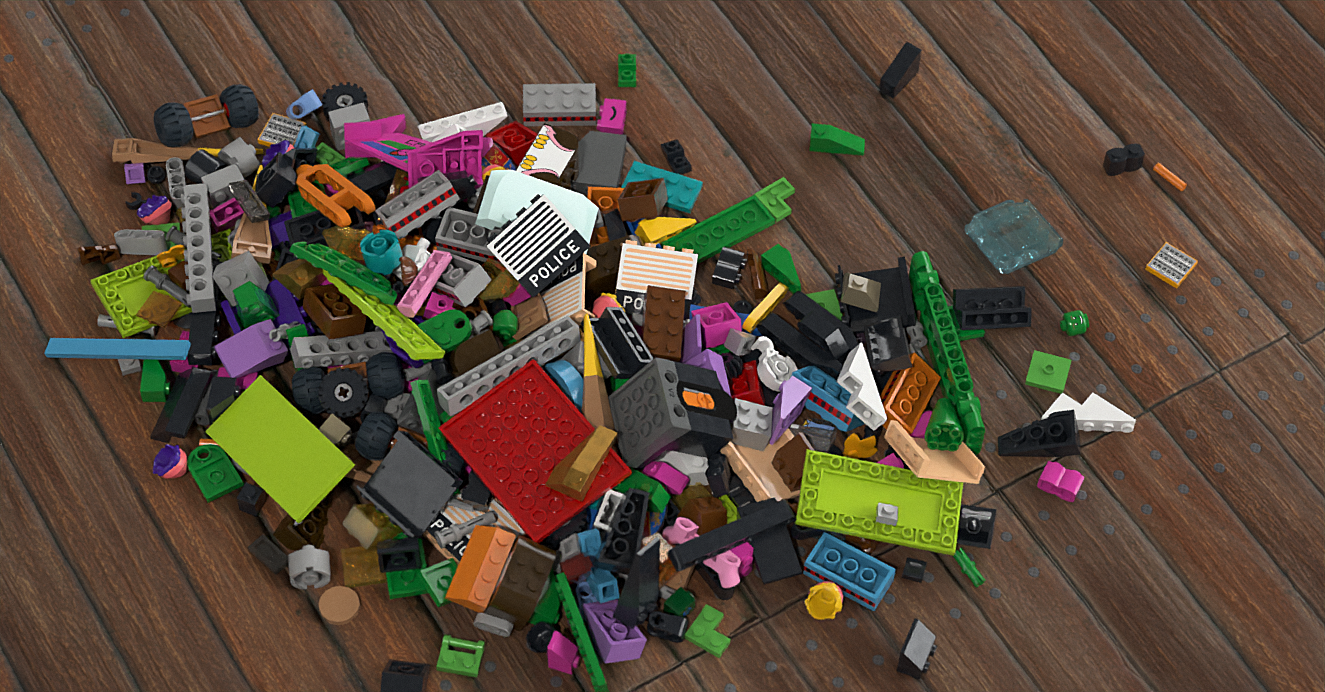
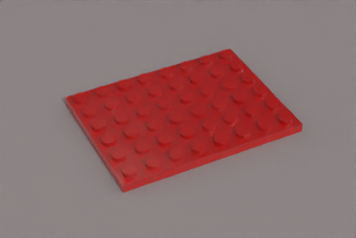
M534 359L438 427L445 439L531 540L537 543L544 540L632 474L630 468L610 448L582 501L545 485L553 469L586 439L595 428Z

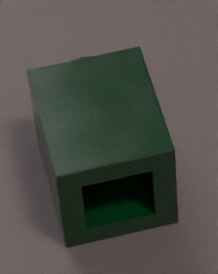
M680 587L664 601L663 612L686 618L695 609L694 595Z

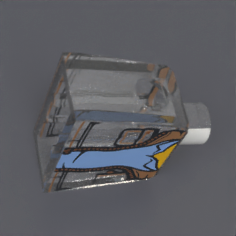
M806 418L802 426L791 424L790 431L794 436L802 432L815 451L829 453L836 440L837 427L830 421Z

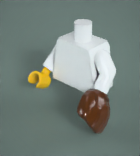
M420 238L417 245H405L402 249L403 256L399 258L401 263L392 271L393 274L402 280L404 286H407L416 278L431 255L427 251L430 242L425 238Z

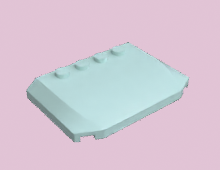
M514 170L491 171L475 222L476 225L493 230L495 226L501 228L509 219L512 222L517 217L515 214L522 207L528 208L532 204L530 200L534 196L545 194L589 244L599 208L584 195Z

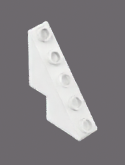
M503 102L421 124L418 128L422 139L429 142L454 123L465 128L467 131L483 130L484 136L508 115Z
M860 343L848 354L837 382L851 393L846 408L872 430H876L885 423L887 417L863 344Z
M1062 393L1041 418V420L1046 419L1053 412L1074 409L1078 430L1122 431L1129 433L1133 431L1136 423L1134 418L1094 393L1082 405Z

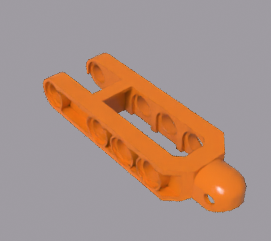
M303 164L297 168L296 184L298 185L301 197L341 229L350 226V223H352L346 211L353 206L367 214L376 210L374 202L365 192L328 164L314 166ZM317 179L320 184L328 183L338 193L328 197L312 185L311 182Z

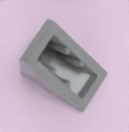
M730 328L724 347L738 356L750 354L751 346L756 336Z

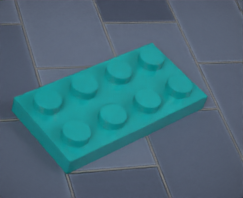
M637 161L633 162L621 188H625L628 182L664 178L668 196L664 206L690 214L702 189V181Z

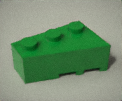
M251 281L233 290L237 313L244 329L269 319L273 322L276 317L280 316L271 296Z
M631 467L629 468L632 474L611 489L621 494H624L629 488L649 492L647 512L663 513L670 499V495L659 482Z

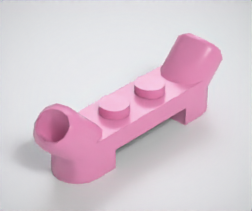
M677 518L674 526L664 529L663 540L671 545L682 544L699 536L696 534L698 526L687 518ZM730 550L703 561L705 565L718 573L722 587L730 588L739 584L740 578L737 570L741 560Z

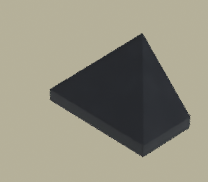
M618 208L600 211L609 241L627 236Z

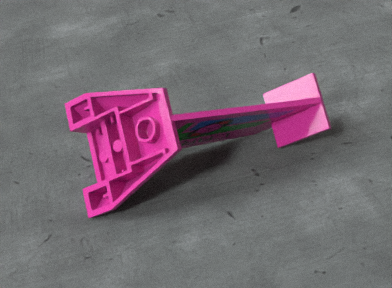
M381 121L344 123L345 158L376 157L408 172L409 188L418 183V178L430 176L438 170L442 174L466 170L469 176L472 174L478 183L475 185L476 189L483 185L481 157L483 130L462 131L435 142H429L401 133L382 134Z

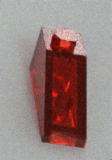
M582 552L560 563V573H565L571 591L591 575L590 568L593 565L588 556L584 557Z

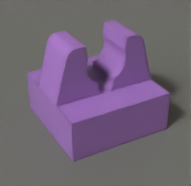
M143 163L124 165L127 184L145 183Z

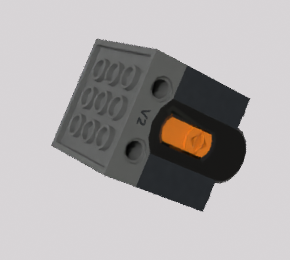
M655 357L608 397L615 431L618 433L617 440L621 457L628 467L643 469L666 450L709 458L734 439L730 424L737 418V407L732 397L727 392L721 390L717 373L714 370Z

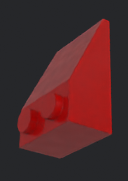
M518 121L511 122L485 134L486 138H492L493 143H496L510 157L516 167L519 166L537 136V133Z
M756 360L743 363L742 373L737 375V378L728 380L732 402L737 398L765 406V398L757 371ZM731 406L725 409L727 417Z

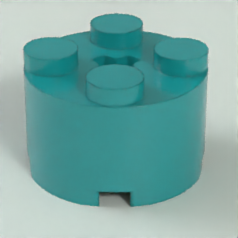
M379 230L380 233L377 234L369 233L360 243L361 253L366 266L375 273L391 274L393 269L401 263L399 258L403 256L396 234L390 230Z

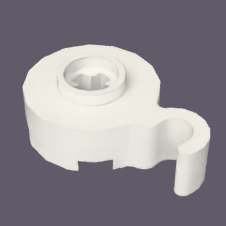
M761 336L751 346L752 350L759 349L762 352L757 367L758 375L767 387L780 392L778 389L784 380L788 381L792 373L798 369L789 356L783 357L778 354V351L774 350L773 343L769 338Z

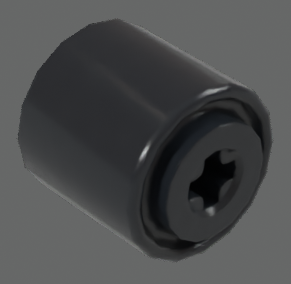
M200 149L188 160L184 173L187 179L196 184H202L201 177L228 167V165L207 151Z

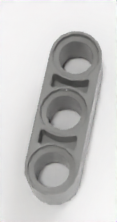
M173 157L166 162L170 196L173 207L176 210H182L181 208L185 207V204L182 205L181 193H184V185H187L182 160Z
M124 229L114 234L120 254L158 255L161 252L168 251L163 231Z

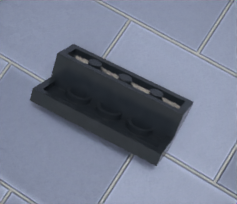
M382 161L346 177V179L368 194L403 179L404 176L407 177L408 172Z
M1024 286L953 289V310L960 330L1031 327L1032 308L1025 306Z
M606 307L600 318H589L596 349L614 379H630L654 359L622 307ZM583 319L582 322H581V325H582L583 328H584V319Z
M193 367L178 374L150 439L166 443L170 442L172 436L185 439L213 377L212 371Z

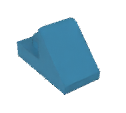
M306 125L301 126L294 143V148H316L315 145L320 133Z

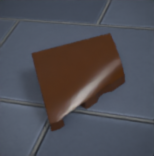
M116 244L77 248L82 265L99 259L102 265L121 259Z
M752 248L747 249V261L751 272L753 294L755 300L763 299L768 296L769 292L759 255Z

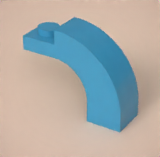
M563 359L545 364L542 369L582 414L584 380L572 364Z
M595 528L578 533L581 551L579 558L593 595L600 604L620 598L617 579L610 571L591 567L601 545L599 530Z

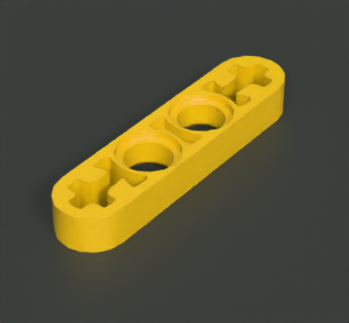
M780 282L747 317L742 328L752 333L757 328V324L769 315L785 297L789 287Z

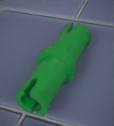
M960 548L959 551L956 550L952 557L962 568L961 572L968 576L975 588L982 585L986 579L976 568V563L969 559L963 548Z

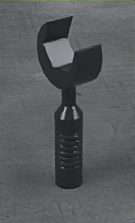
M136 192L131 193L132 198L137 199L132 203L125 201L127 208L131 210H137L143 203L147 202V200H142L141 195Z

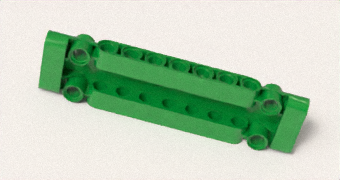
M925 251L917 252L912 256L909 271L913 306L915 311L920 310L919 322L924 328L923 334L928 341L926 345L934 370L941 377L939 386L943 398H948L952 401L964 430L963 442L974 455H977L981 451L985 434V426L980 414V401L973 393V382L943 290L939 285L938 273L936 270H933L928 253Z

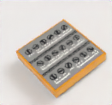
M272 113L258 138V144L270 147L271 144L287 140L294 146L301 126H305L306 123Z
M1166 242L1146 265L1145 270L1177 289L1195 268L1198 261Z

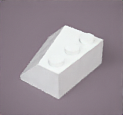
M666 450L665 457L660 458L658 461L668 464L687 476L690 480L685 487L709 485L705 475L708 468L707 458Z

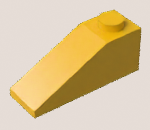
M668 217L646 220L645 218L638 223L635 234L641 237L644 244H661V242L694 226L696 220Z

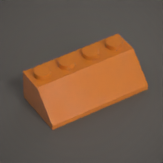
M475 525L445 598L478 613H483L489 603L516 535L498 527Z

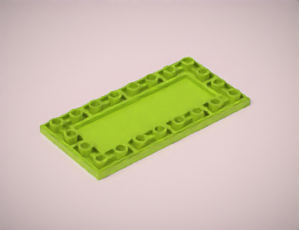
M230 229L211 235L212 250L222 255L221 258H218L221 262L232 259V246L228 242V235L231 233ZM157 256L91 279L92 287L123 338L192 312V307L188 308L165 290H158L155 284L144 280V273L150 266H156L159 272L167 275L168 270L172 268H163ZM185 259L177 260V264L184 261ZM225 295L221 296V300L227 299Z
M261 375L205 431L297 523H300L355 466L345 454Z
M807 449L795 524L954 556L963 482L917 477L912 470ZM878 502L898 507L896 526L876 522Z

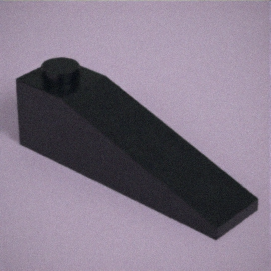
M1074 409L1053 412L1046 419L1035 420L1029 426L1022 429L1017 428L999 436L998 455L1015 457H1066L1081 455L1080 436Z

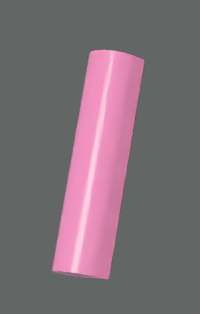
M438 250L432 252L397 305L398 310L403 315L410 318L416 315L451 262L452 256L450 252Z

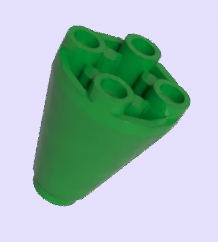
M941 398L937 401L925 429V441L929 449L954 452L958 450L959 445L964 440V430L956 409L948 398Z

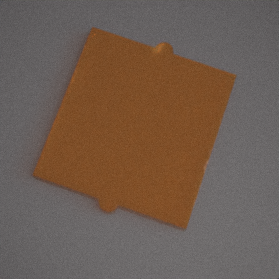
M153 291L138 311L137 317L149 321V324L153 323L165 328L182 303L170 298L169 295L165 296Z

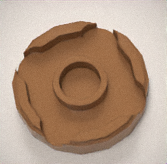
M332 587L326 590L319 600L321 616L328 623L334 625H343L351 622V619L358 615L360 609L359 597L349 587Z

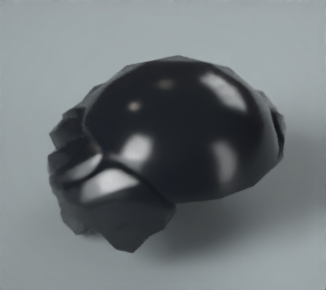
M540 621L534 624V627H531L526 635V641L532 652H548L547 648L554 631H556L554 626Z

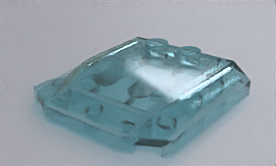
M1028 199L1015 203L1014 200H1006L976 213L972 217L970 224L965 225L966 234L994 267L1004 274H1009L1056 253L1063 245L1064 240Z

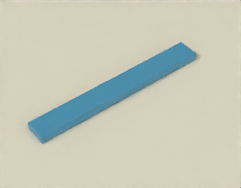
M50 338L44 354L47 358L186 360L191 343L189 340Z

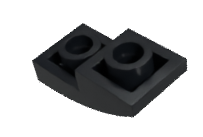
M677 139L660 144L664 157L673 173L681 175L692 171V166L685 157L684 149Z

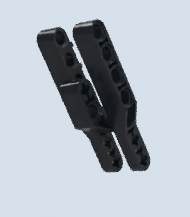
M796 291L783 304L795 316V319H800L797 325L803 334L774 313H770L757 324V329L762 336L769 338L775 346L804 368L815 366L838 380L848 354L859 345L851 328L801 291ZM865 350V353H866V356H867V359H868V362H869V365H870L869 354H868V351ZM871 369L873 377L879 379L886 373V371Z

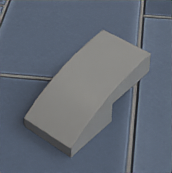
M575 533L560 542L561 548L556 550V557L552 565L553 571L560 573L577 559L581 552L578 534Z

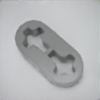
M477 613L473 623L481 630L504 637H509L513 629V624L509 621L485 613Z

